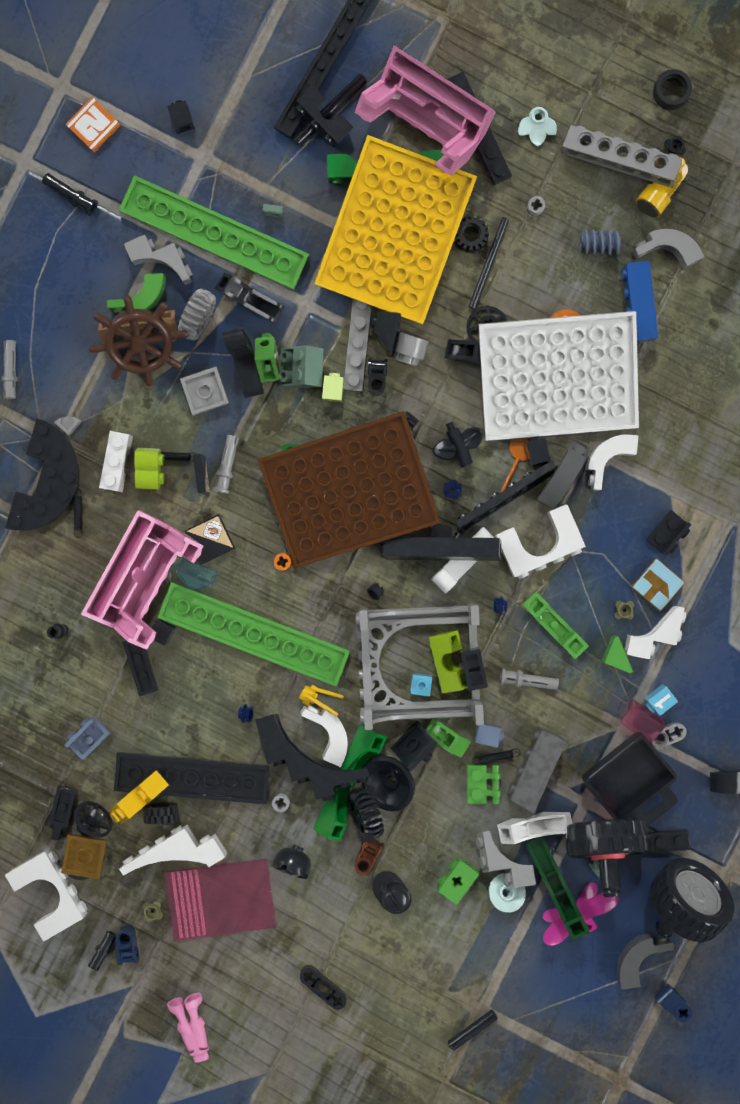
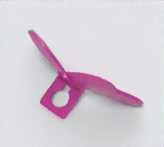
M594 882L585 886L576 902L585 923L591 925L588 928L590 932L597 929V925L591 917L611 911L618 903V897H604L602 895L604 893L596 895L598 885ZM557 908L549 909L543 913V919L546 922H552L543 935L544 943L548 946L561 943L569 936V933Z

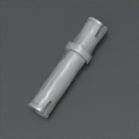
M6 340L3 341V398L16 399L15 386L18 380L16 377V341Z

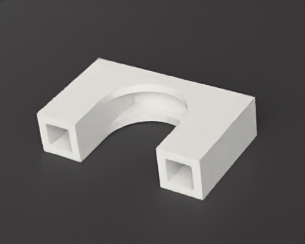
M567 504L547 512L556 533V542L553 549L543 556H533L526 552L514 527L495 535L496 538H500L502 541V553L513 577L518 576V579L524 578L529 575V571L533 569L536 572L547 567V563L553 561L556 564L565 560L563 556L571 554V556L577 555L582 552L581 548L586 547Z
M50 848L5 874L14 892L30 882L40 879L51 882L57 888L60 895L58 908L34 924L43 942L82 920L87 914L85 903L78 898L77 889L73 884H70L67 879L68 875L61 873L62 868L58 863V857Z

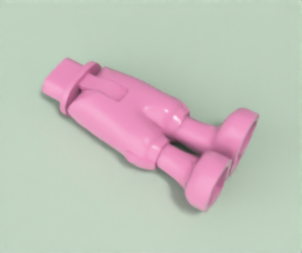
M199 992L189 995L185 1001H183V998L178 997L167 1003L168 1010L175 1014L179 1021L177 1030L180 1032L189 1055L193 1056L195 1063L209 1059L207 1052L209 1046L204 1027L205 1022L202 1017L198 1016L197 1011L198 1006L203 1000ZM184 1005L190 1016V1022L186 1018Z

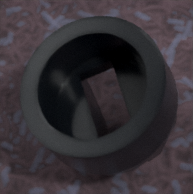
M374 583L367 589V593L371 598L379 600L384 593L383 586L380 588L379 583Z

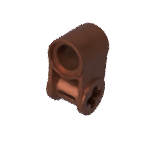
M373 840L363 841L355 859V870L358 874L367 875L370 873L383 849V843L379 844ZM360 861H367L368 867L365 869L359 868L358 863Z

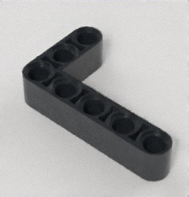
M240 327L222 332L226 349L236 362L245 398L264 394L253 347L244 329Z

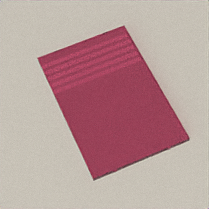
M267 859L165 872L174 941L275 928V911Z

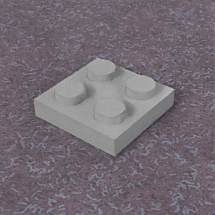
M217 367L180 379L193 416L229 404Z

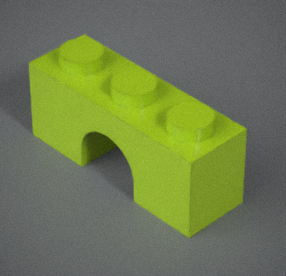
M458 630L439 633L429 637L430 648L433 653L434 665L437 670L442 693L466 689L467 685L463 668H457L452 662L453 652L462 649Z

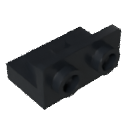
M670 510L646 540L662 554H671L678 547L677 542L680 538L684 539L689 534V527L692 524L684 521L675 512Z

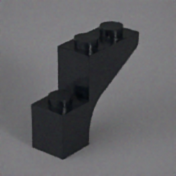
M225 272L215 287L218 292L231 301L242 305L254 315L272 323H276L280 319L285 308L279 302L256 291L235 276Z

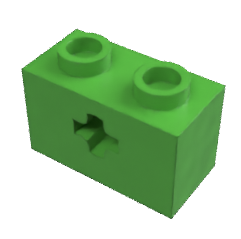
M460 856L457 860L453 859L448 867L450 870L437 881L438 892L456 905L479 876L478 869ZM453 877H455V878L460 877V881L456 880V881L454 882V881H453Z

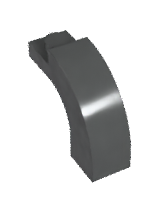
M572 441L559 466L543 487L538 500L554 509L581 470L589 450Z
M648 932L633 938L625 945L619 955L616 970L621 990L641 987L639 979L641 962L651 954L673 951V942L669 937L657 936L653 939Z

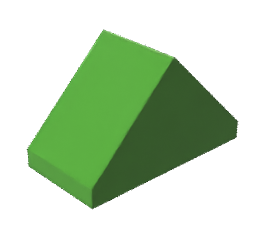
M611 636L601 661L625 672L632 673V667L619 636Z

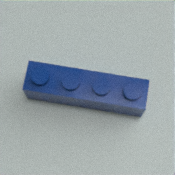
M650 261L626 263L621 270V280L625 281L623 298L627 300L628 307L625 308V312L636 311L637 343L655 341L659 337Z

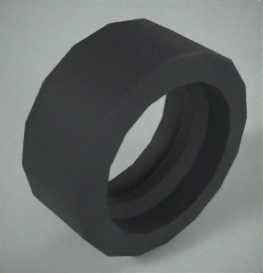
M671 69L663 72L653 88V97L657 105L667 110H674L683 106L691 95V80L681 70ZM674 79L681 83L684 90L681 98L678 100L667 99L661 92L664 81Z

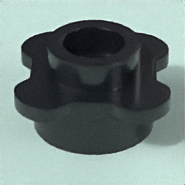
M681 136L674 137L671 140L667 139L664 142L668 150L667 154L683 155L686 152Z

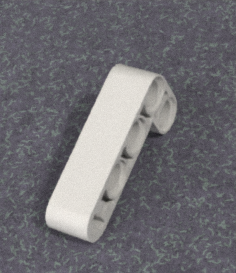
M482 527L472 538L495 537ZM449 560L431 580L446 594L476 561Z

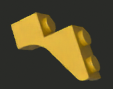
M156 770L109 809L111 818L116 823L123 824L169 786L168 783Z

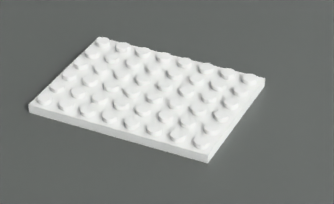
M636 311L478 324L486 441L639 428Z

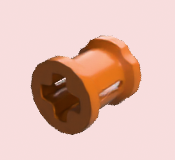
M285 553L278 554L274 558V566L278 570H287L292 564L291 557ZM280 557H283V559L288 560V562L285 563L286 567H283V565L278 564V562L281 560Z

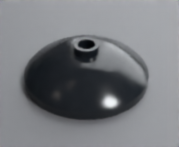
M379 756L366 764L364 768L371 767L373 775L368 777V781L362 782V787L371 792L379 808L391 812L399 811L411 803L415 794V782L411 772L401 761L389 756Z

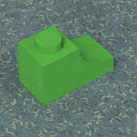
M436 718L431 720L426 729L438 745L449 753L461 758L471 743L468 738Z

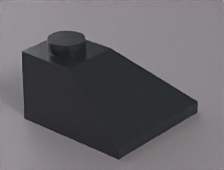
M378 311V315L373 317L371 327L374 328V334L387 356L392 357L393 345L401 321V313Z

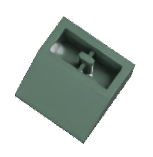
M308 345L281 348L279 386L297 388L322 387L324 349Z

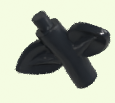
M453 422L446 424L448 438L442 439L433 447V454L443 460H450L457 455L461 468L472 464L473 460L469 450L477 448L482 442V428H467L461 434L459 428H455Z

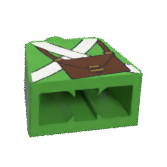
M263 333L261 338L255 339V362L261 382L280 380L278 350L275 338L270 333ZM265 360H270V365L265 364Z

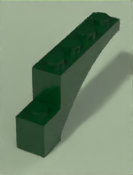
M536 837L525 841L572 941L589 934L590 931L544 837Z

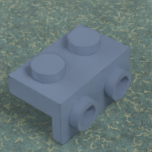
M95 716L91 719L87 717L79 725L81 729L77 733L73 731L66 738L68 742L64 746L66 748L70 747L82 760L111 733Z

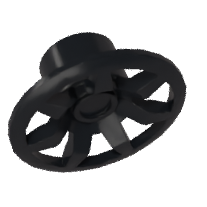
M479 307L471 313L467 320V333L472 341H477L471 334V331H479L478 326L470 328V322L473 317L479 322L478 324L497 323L501 319L507 322V318L496 307ZM481 310H487L486 315L482 318L476 315ZM490 310L497 312L500 316L496 318L490 315Z
M85 801L80 803L74 811L77 830L81 835L101 838L107 836L112 830V818L109 812L100 804ZM86 805L94 806L91 813ZM80 808H82L84 814H78ZM98 808L101 809L105 814L97 816L96 814L98 812ZM108 818L109 825L101 821ZM100 828L106 829L107 831L104 833H100Z

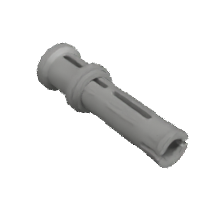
M227 435L221 466L216 471L217 479L215 487H212V491L229 494L228 486L230 479L233 477L231 470L239 437Z
M501 668L499 684H512L515 687L525 685L557 691L559 679L523 674L521 670L515 672Z

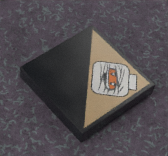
M194 454L197 491L199 494L208 495L210 494L206 456Z
M220 514L184 530L188 536L203 545L201 555L198 558L201 565L236 549Z

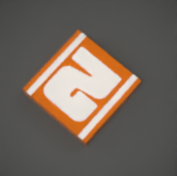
M93 97L66 123V126L94 153L121 126Z

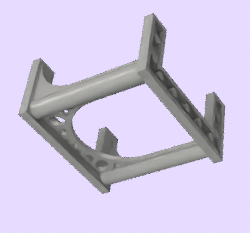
M467 603V606L377 610L360 608L359 612H356V626H360L361 630L357 631L358 643H362V650L358 651V660L363 665V670H359V681H363L364 689H360V700H364V708L360 710L361 725H365V730H372L373 724L388 720L472 717L476 725H484L480 689L471 691V699L409 701L395 695L386 686L379 670V657L383 645L393 633L407 626L468 623L469 649L478 647L477 625H480L479 605ZM382 624L392 625L391 631H387ZM373 628L382 630L384 634L383 639H375L371 634V630ZM369 639L378 644L377 650L371 649L373 644L369 642ZM376 663L377 667L373 668L371 664ZM378 680L379 687L375 688L372 691V688H374L375 683H373V681ZM380 690H384L386 698L382 702H376L374 700L375 694ZM390 698L395 699V704L390 702V705H386Z

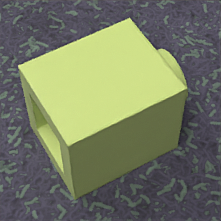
M329 373V376L324 375L323 401L342 403L344 377H340L338 373Z

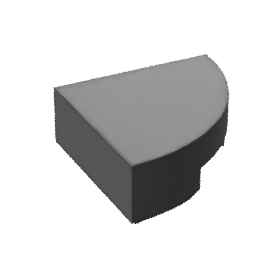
M67 416L57 419L54 423L70 436L82 421L78 418Z

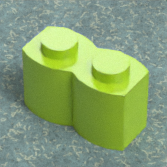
M136 449L135 487L137 489H159L161 484H164V473H161V466L164 465V454H161V449Z

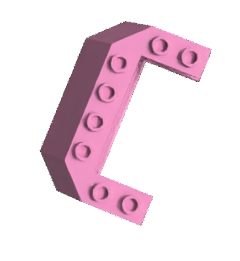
M396 46L392 48L381 79L361 93L354 112L363 120L371 123L387 110H390L397 117L409 122L414 128H418L426 133L428 137L440 142L443 146L441 153L444 156L436 162L435 166L451 176L469 161L486 134L496 113L492 108Z
M138 510L81 615L114 628L128 642L148 649L149 645L154 641L156 632L142 620L143 616L148 612L151 601L158 594V589L162 581L166 579L168 570L176 561L177 555L180 557L184 556L192 563H195L196 559L201 555L203 545L167 523Z

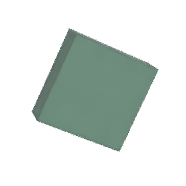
M263 204L265 216L283 218V206Z

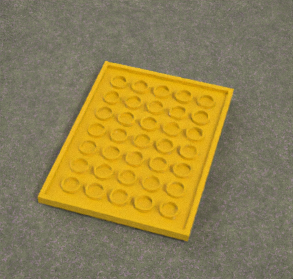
M367 135L314 285L386 312L401 313V317L423 325L477 176L462 170H457L451 176L435 166L437 161Z

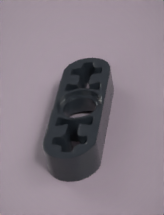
M306 965L301 969L300 980L333 1009L340 1010L345 1007L347 996L343 990L314 966ZM305 972H312V977L317 980L315 985H313L314 980L311 977L305 978ZM326 983L329 989L326 992H321L318 989V985ZM332 989L334 990V991H333V995H334L335 997H337V998H338L339 996L342 997V998H341V1001H342V1002H339V1001H338L337 1003L334 1002V1001H335V998L330 994L331 991H332Z

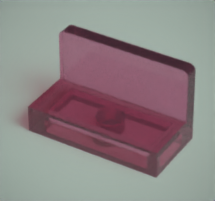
M634 699L630 701L628 711L620 720V724L633 733L642 732L651 743L665 728L664 719L655 713L652 714L648 708Z

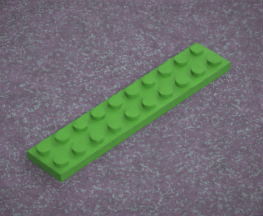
M135 175L119 208V212L292 290L295 289L309 258V254Z
M174 582L170 584L158 615L159 619L335 687L338 684L350 653L348 649Z

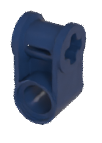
M125 925L120 929L115 940L118 965L127 962L137 964L139 963V948L137 946L136 931L132 926ZM122 934H127L130 939H124Z
M667 983L655 996V999L677 1020L681 1022L690 1020L692 1010L689 1004Z

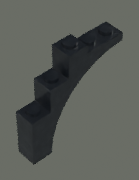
M278 714L255 719L267 765L273 763L275 767L285 764L286 760L291 782L298 781V784L310 781V777L316 800L322 798L324 802L334 799L333 795L339 793L337 785L341 789L350 786L349 782L357 780V784L368 781V777L373 775L371 767L358 770H341L314 761L291 741L282 726Z

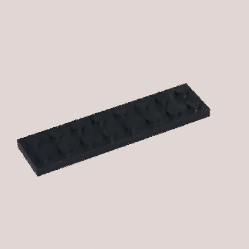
M117 752L114 791L131 792L157 770L169 785L158 795L267 804L270 765Z

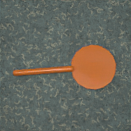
M532 437L511 439L509 449L516 460L501 492L506 490L519 460H527L523 445L528 442L527 439Z

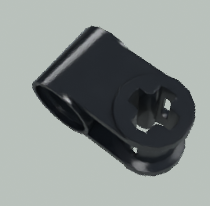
M368 358V389L374 396H380L385 391L388 359L372 360V358ZM374 382H380L382 388L374 390L371 385Z

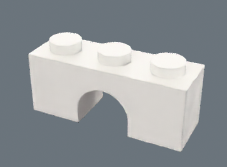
M110 431L99 488L123 492L126 477L124 473L125 461L127 456L130 455L133 436Z

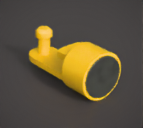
M681 158V169L673 188L653 182L648 184L636 199V204L643 213L653 218H659L669 205L671 195L688 173V167L683 158Z

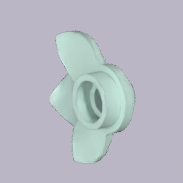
M542 107L533 108L529 116L521 120L518 128L519 136L529 135L531 142L537 147L544 142L546 135H556L557 132L555 121L548 117L547 111ZM540 115L542 119L536 120L535 116Z

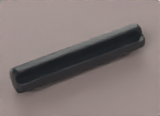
M493 1010L485 1013L448 1040L449 1047L455 1051L498 1019L496 1013Z

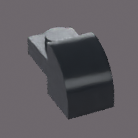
M740 771L710 772V791L723 794H739Z

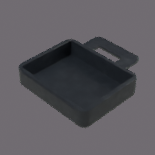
M635 732L582 775V781L613 819H628L629 817L641 819L645 822L646 827H648L678 802L677 796L668 787L676 781V772L642 732ZM660 794L664 800L644 815L640 809Z

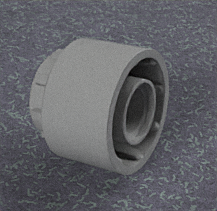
M397 332L393 345V351H395L394 359L417 366L420 359H424L429 341Z

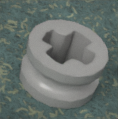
M539 196L532 197L527 205L528 212L534 216L540 215L545 208V201ZM535 202H539V205H541V207H539L538 210H534V207L531 206V204L533 205Z
M282 793L277 794L272 801V806L277 812L286 811L290 804L289 797ZM280 798H283L286 806L278 807L276 800L279 801Z

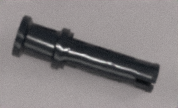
M50 173L45 174L42 178V184L70 200L74 207L81 208L88 216L95 212L98 201L88 198L83 191L72 189Z

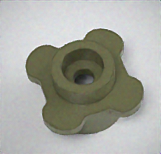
M619 600L615 603L617 607L616 619L627 618L631 620L634 617V603L632 601L622 602Z
M159 901L143 904L142 909L144 910L145 921L160 920L163 917Z

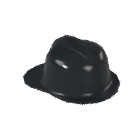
M383 871L374 878L372 883L374 895L385 910L392 914H401L410 907L412 896L400 877L393 872Z

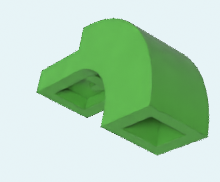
M163 273L144 274V284L141 291L131 298L134 309L151 311L159 303L166 287V276ZM123 299L107 300V308L113 311L114 314H119L126 310Z

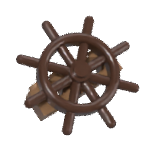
M125 295L123 300L126 311L119 313L112 320L99 313L94 315V319L99 322L98 333L102 344L91 345L89 351L91 353L107 351L110 359L117 365L111 373V379L116 380L123 370L132 373H143L146 385L152 386L151 372L160 368L165 362L176 369L182 368V363L170 356L172 342L177 339L187 338L189 334L186 330L178 331L179 323L176 311H166L168 308L167 303L162 302L155 312L145 309H134L131 297ZM158 342H164L162 351L153 345ZM122 348H129L124 356L118 351ZM145 350L156 357L148 361ZM135 353H138L140 362L131 360Z

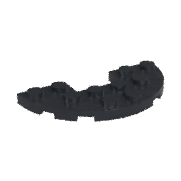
M36 418L26 455L44 460L34 496L15 492L5 526L6 529L32 530L54 522L68 509L74 499V491L75 495L77 492L76 488L79 485L80 471L75 455L76 452L72 444L59 429Z

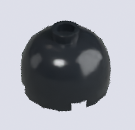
M293 845L292 848L286 847L281 849L276 854L271 866L291 876L298 874V878L306 880L310 873L311 860L303 852L304 848Z

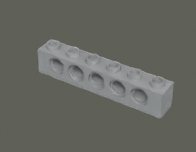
M571 125L562 146L563 155L671 188L674 187L682 165V159L676 154H665L656 148L648 149L636 142L629 143L619 137L605 136L600 131H589L583 126ZM587 141L590 144L587 146H583L581 143ZM602 147L608 148L607 151H601L599 149ZM619 153H626L627 156H625V157H620V156H618V154H619ZM639 158H643L646 161L643 163H639L636 160ZM662 164L664 167L659 169L655 165Z

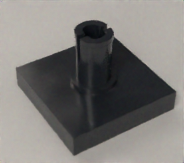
M416 721L391 749L405 767L412 771L422 760L424 762L431 760V750L438 743L423 725Z

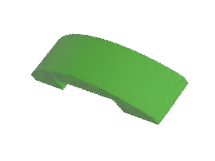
M536 591L522 604L574 659L589 647Z

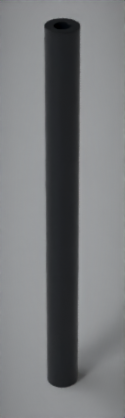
M502 217L468 306L471 309H476L509 222V219L506 217Z

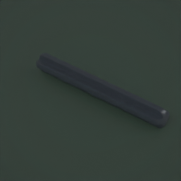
M358 74L320 111L321 115L327 120L331 118L366 84V78L362 74ZM307 124L293 137V141L300 147L316 131Z

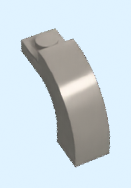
M659 229L650 232L645 237L646 240L635 245L636 248L632 252L634 259H637L657 249L668 250L677 257L683 270L704 258L700 247L690 236L674 229Z

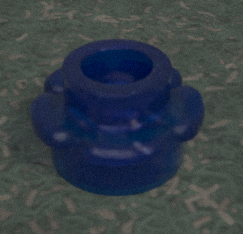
M450 480L449 483H445L443 487L445 496L453 499L458 498L460 492H462L461 484H458L456 480Z
M502 596L494 598V613L503 615V611H507V600H504Z
M244 704L243 708L240 707L238 711V718L241 719L242 723L251 722L253 718V707H249L247 704Z

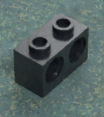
M476 647L459 651L468 691L487 688L488 684L480 648Z

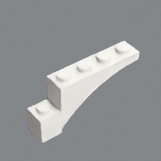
M179 825L171 830V835L167 837L163 835L155 840L156 844L152 847L147 845L138 851L139 855L133 858L131 855L123 860V865L119 870L122 875H125L142 866L170 860L200 862L210 867L225 858L227 851L216 834L204 836L199 840V843L188 825L183 827Z

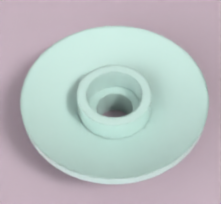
M505 873L499 874L490 883V901L495 908L502 912H514L525 901V887L508 889L504 882ZM504 889L507 891L506 897L502 894Z

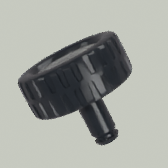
M689 858L671 860L656 875L650 886L651 902L660 918L656 922V931L662 937H671L673 933H676L690 941L707 942L721 933L733 918L735 907L730 890L712 869L699 861Z

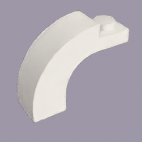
M638 435L615 436L602 442L593 450L585 470L593 471V474L589 475L588 480L591 490H602L604 467L611 457L615 455H637Z
M303 706L301 716L319 723L328 732L329 740L322 755L323 760L341 767L348 746L347 735L342 722L337 716L325 709L319 713L320 710L314 706Z

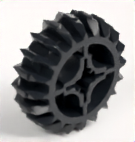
M364 788L350 793V811L362 838L366 841H372L383 836V819L371 792Z

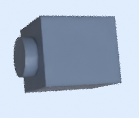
M484 722V725H477L474 741L475 743L498 747L499 742L502 743L504 731H501L502 728L499 725Z

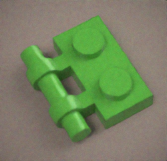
M467 764V804H487V796H492V804H500V796H502V790L500 789V779H502L500 765H492V772H486V764ZM487 779H492V789H487Z

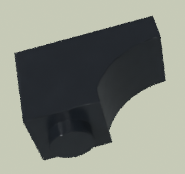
M448 339L444 358L472 365H481L479 341Z

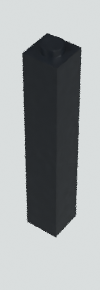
M394 537L381 543V554L387 560L501 561L502 541L500 538Z

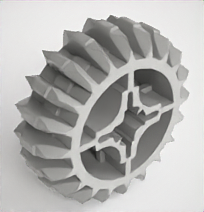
M201 288L193 293L181 315L178 331L186 330L189 335L186 339L194 341L201 336L213 314L212 312L216 304L215 295Z

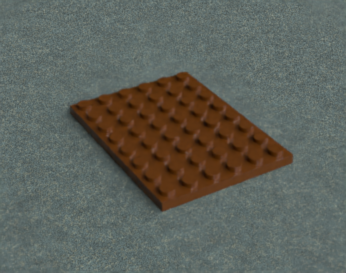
M405 411L257 459L294 568L441 523Z

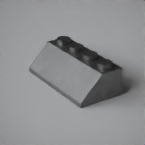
M542 727L538 731H534L531 738L533 741L531 748L528 747L523 756L525 761L523 765H519L515 774L517 776L515 783L512 782L508 789L510 800L532 813L536 810L566 743L561 736Z

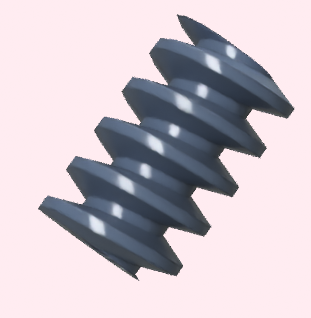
M583 229L579 239V253L582 248H584L586 254H588L589 249H592L593 254H596L597 249H600V253L603 255L605 249H607L609 255L615 250L616 256H618L621 243L618 231L614 230L611 235L610 230H606L603 234V231L599 229L596 234L595 230L591 229L588 234L587 229Z

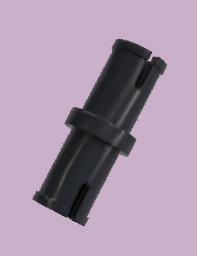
M57 623L48 628L47 636L51 639H60L67 635L69 629L67 625Z
M107 930L100 945L96 946V952L88 964V967L92 970L99 971L105 957L109 956V950L117 936L114 932Z

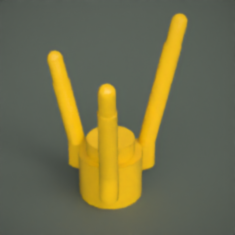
M307 685L299 696L303 704L309 707V705L313 706L312 704L315 703L329 713L338 716L336 711L317 700L319 694L316 692L340 699L344 698L343 695L318 688L314 685L311 688Z

